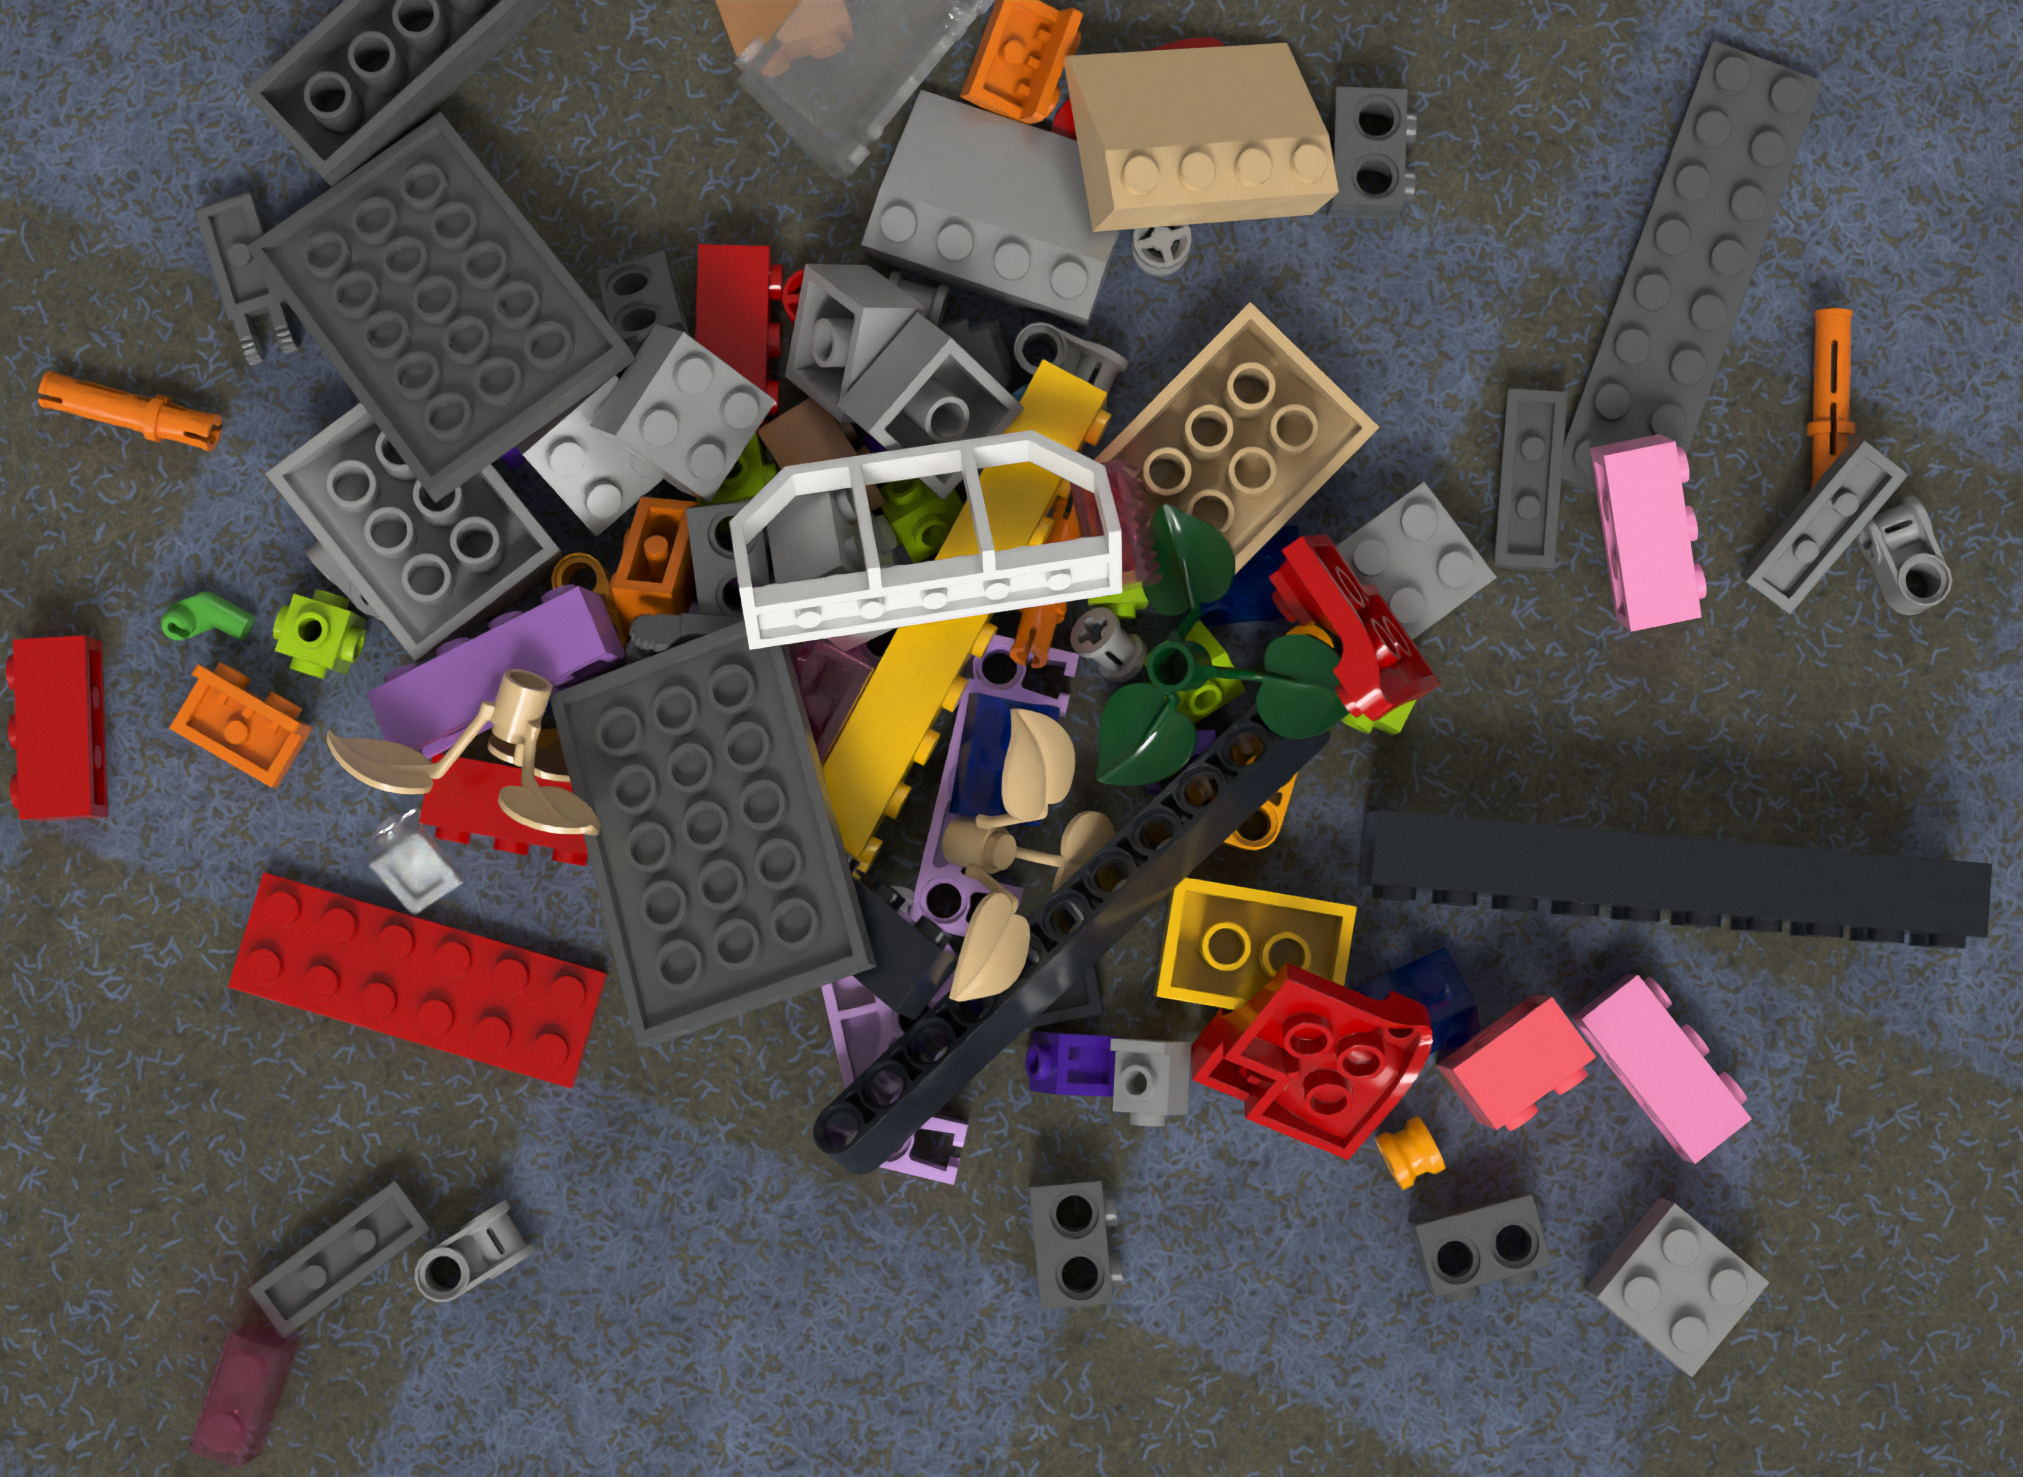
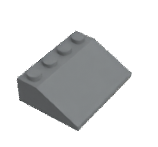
M920 90L880 187L861 246L866 258L1088 330L1121 230L1092 231L1078 142L1076 140Z
M361 402L265 473L416 663L436 652L443 644L455 640L518 601L552 575L554 567L563 558L557 545L491 464L435 503Z

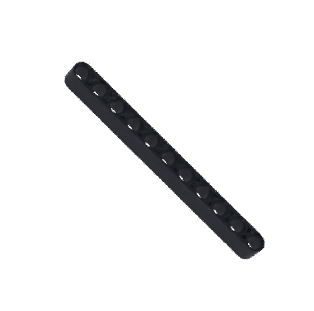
M1255 703L1026 918L1030 928L1029 949L1025 965L1017 980L1008 989L999 994L967 1001L950 999V990L820 1113L813 1128L814 1141L817 1147L852 1174L863 1175L877 1169L1310 761L1329 741L1332 727L1312 738H1286L1268 728L1261 719ZM1256 755H1260L1256 761H1254L1251 764L1245 765L1249 759ZM1216 796L1213 802L1201 807L1207 799ZM1172 837L1167 845L1157 849L1161 842ZM1127 879L1126 883L1121 888H1119L1116 891H1113V889L1119 882ZM1082 921L1077 930L1068 934L1073 925ZM1034 963H1037L1035 969L1024 976L1026 970ZM992 1005L988 1014L979 1018L983 1010ZM947 1047L944 1055L935 1061L937 1054ZM902 1089V1092L900 1096L897 1098V1100L890 1103L891 1098L894 1096V1094ZM857 1131L856 1136L852 1140V1142L845 1146L846 1141L851 1136V1134Z

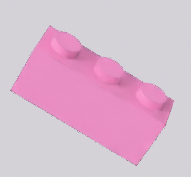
M1661 434L1590 448L1617 621L1632 632L1702 617L1699 599L1706 597L1707 590L1703 570L1699 563L1694 564L1691 541L1697 540L1698 527L1692 507L1690 505L1685 506L1682 483L1689 481V466L1684 449L1676 447V441Z
M1626 974L1572 1016L1571 1019L1681 1159L1696 1164L1752 1119L1742 1107V1104L1747 1101V1097L1730 1075L1722 1072L1718 1076L1704 1059V1056L1710 1051L1696 1031L1688 1024L1680 1028L1666 1009L1672 1005L1671 1000L1658 983L1649 976L1642 980L1637 974Z

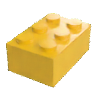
M1185 878L1170 892L1153 995L1236 1010L1253 998L1286 962L1344 986L1357 907Z

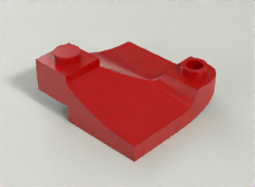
M1328 535L1301 536L1281 550L1287 559L1276 572L1269 576V579L1277 589L1271 593L1272 599L1289 622L1293 623L1298 620L1302 627L1318 623L1341 639L1343 655L1339 664L1332 670L1341 682L1335 686V690L1343 705L1355 718L1364 714L1372 721L1379 720L1401 705L1424 697L1442 684L1374 584L1362 585Z
M1286 962L1277 974L1248 1002L1233 1012L1221 1008L1191 1045L1192 1080L1244 1101L1245 1119L1349 1160L1403 1098L1421 1072L1433 1043L1431 1017L1424 1005L1392 990L1383 1000L1373 999Z

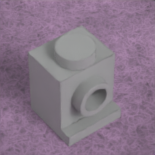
M1139 1038L1111 1039L1110 1051H1116L1113 1111L1129 1112L1130 1125L1158 1127L1165 1126L1166 1116L1188 1114L1191 1042Z

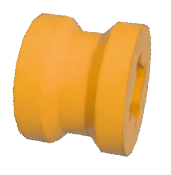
M1418 1115L1406 1120L1404 1129L1394 1134L1385 1131L1374 1137L1379 1151L1402 1191L1413 1186L1417 1176L1425 1172L1437 1174L1446 1169L1431 1134Z

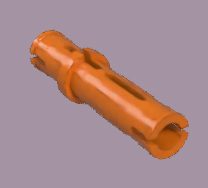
M1830 308L1814 311L1813 422L1807 423V436L1813 437L1812 482L1810 489L1813 488L1849 445V437L1855 436L1856 423L1850 422L1851 318L1853 317V310ZM1832 345L1834 346V359H1833V393L1831 392V346H1832ZM1830 406H1831L1832 409H1833V412H1832V455H1830V453H1829V452H1830V433H1831Z
M52 370L43 376L38 393L49 395V397L41 396L38 398L39 405L43 408H51L143 433L145 439L160 443L162 439H168L211 452L215 449L220 439L222 429L213 427V425L220 426L222 424V418L219 414H210L176 405L173 403L172 398L160 394H156L155 398L141 396L72 378Z
M1062 497L1055 499L1050 517L1055 520V523L1044 544L1081 538L1085 522L1089 517V507L1084 502L1074 498L1069 515V513L1065 512L1068 499L1066 500ZM1066 602L1019 609L1022 617L1014 644L1009 653L1014 662L1026 667L1031 649V653L1034 654L1031 664L1032 668L1046 666L1056 624L1061 623L1066 614Z

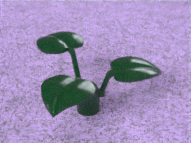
M1160 505L1148 527L1141 557V583L1150 605L1160 614L1175 616L1185 612L1187 609H1190L1178 629L1169 632V641L1157 645L1148 657L1147 672L1154 685L1135 683L1123 686L1115 691L1104 706L1099 724V758L1096 779L1105 784L1118 786L1146 785L1174 775L1187 764L1195 750L1197 728L1189 716L1175 710L1181 701L1178 692L1197 690L1209 678L1263 682L1256 697L1258 713L1271 731L1286 738H1312L1326 732L1350 714L1336 693L1335 686L1341 682L1332 671L1339 664L1342 656L1333 647L1318 638L1303 634H1292L1274 639L1268 645L1265 652V671L1212 665L1211 657L1202 645L1197 642L1186 641V636L1202 615L1200 602L1211 603L1218 601L1228 592L1235 574V556L1230 542L1215 526L1172 505Z

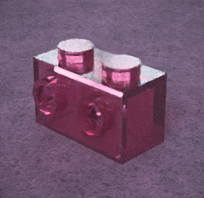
M818 639L812 650L806 647L802 650L794 664V668L823 768L875 669L873 666L832 644Z

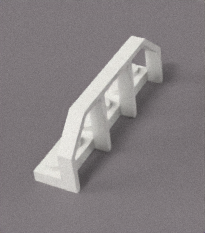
M1033 430L785 466L730 521L749 650L1122 593L1121 527L1105 466ZM1030 461L1094 493L1104 535L995 551L977 469ZM962 471L979 554L961 555L949 559L909 565H895L880 569L865 485ZM851 488L866 571L834 574L822 578L783 584H769L763 587L752 588L746 545L795 496Z

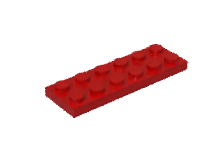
M263 872L228 987L572 1089L575 1087L609 973Z

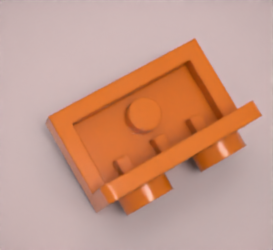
M996 0L960 97L991 113L1027 125L1043 121L1044 118L1053 112L1060 98L1061 87L1057 84L1064 68V59L1066 56L1075 55L1079 47L1081 32L1078 31V27L1083 17V12L1073 7L1058 11L1039 0Z
M219 662L215 670L197 664L191 675L198 678L169 729L269 787L278 789L314 728L298 719L303 708L273 691L270 692L266 700L246 689L252 680L251 678L223 662Z

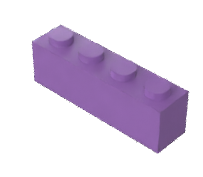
M574 584L557 587L541 597L543 604L525 613L513 611L503 614L488 624L489 631L471 640L464 637L443 644L436 650V658L420 666L408 664L388 672L383 677L384 684L366 692L385 741L409 746L429 759L453 746L478 715L483 700L495 702L504 672L508 669L526 670L544 677L552 684L551 694L580 684L625 662V652L601 595L580 586L576 587ZM487 721L478 734L492 728L494 724L491 721Z

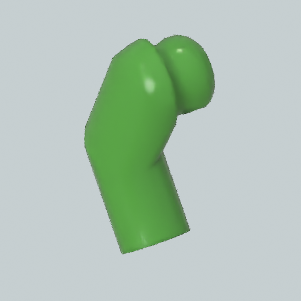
M205 591L170 605L161 618V628L168 638L175 641H182L214 628L227 633L239 641H243L252 629L256 616L212 592Z

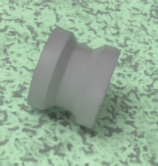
M1188 224L1137 228L1134 230L1132 238V257L1137 266L1146 274L1155 277L1170 276L1178 272L1187 261L1192 243L1191 229ZM1154 248L1156 251H1160L1161 254L1156 253L1153 250L1148 251L1147 249Z

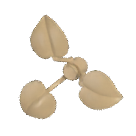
M521 669L506 670L495 702L482 701L479 713L445 756L434 764H431L420 752L400 743L368 738H343L333 734L330 730L328 731L326 740L333 756L346 771L369 786L392 793L425 794L431 791L432 779L443 777L487 721H491L494 724L492 728L494 735L489 738L488 750L499 759L522 767V787L506 786L500 790L498 803L502 810L515 821L545 832L598 836L600 833L601 824L599 819L586 802L560 787H540L534 778L535 775L548 780L570 782L557 728L541 729L540 726L553 686L547 679L533 672Z
M1019 708L1010 709L1011 737L1002 774V799L1008 814L992 817L979 814L976 820L963 816L957 817L947 826L943 836L942 850L945 859L951 864L966 867V877L978 880L991 891L976 907L966 931L949 996L950 999L956 1001H967L992 996L1008 989L1021 974L1028 955L1030 928L1028 921L1023 916L1015 914L1019 904L1018 899L989 874L1007 869L1014 861V858L1059 867L1053 883L1054 893L1116 835L1111 821L1104 814L1095 811L1078 813L1069 822L1063 833L1061 856L1017 847L1014 837L1003 827L1044 819L1048 814V804L1062 801L1068 794L1072 784L1075 769L1073 743L1061 725L1052 718L1038 712Z

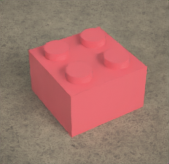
M1530 995L1437 1063L1436 1066L1478 1123L1495 1130L1505 1125L1509 1131H1512L1530 1120L1539 1111L1535 1102L1548 1092L1555 1090L1558 1095H1561L1584 1080L1588 1075L1584 1066L1595 1059L1596 1056L1553 997Z

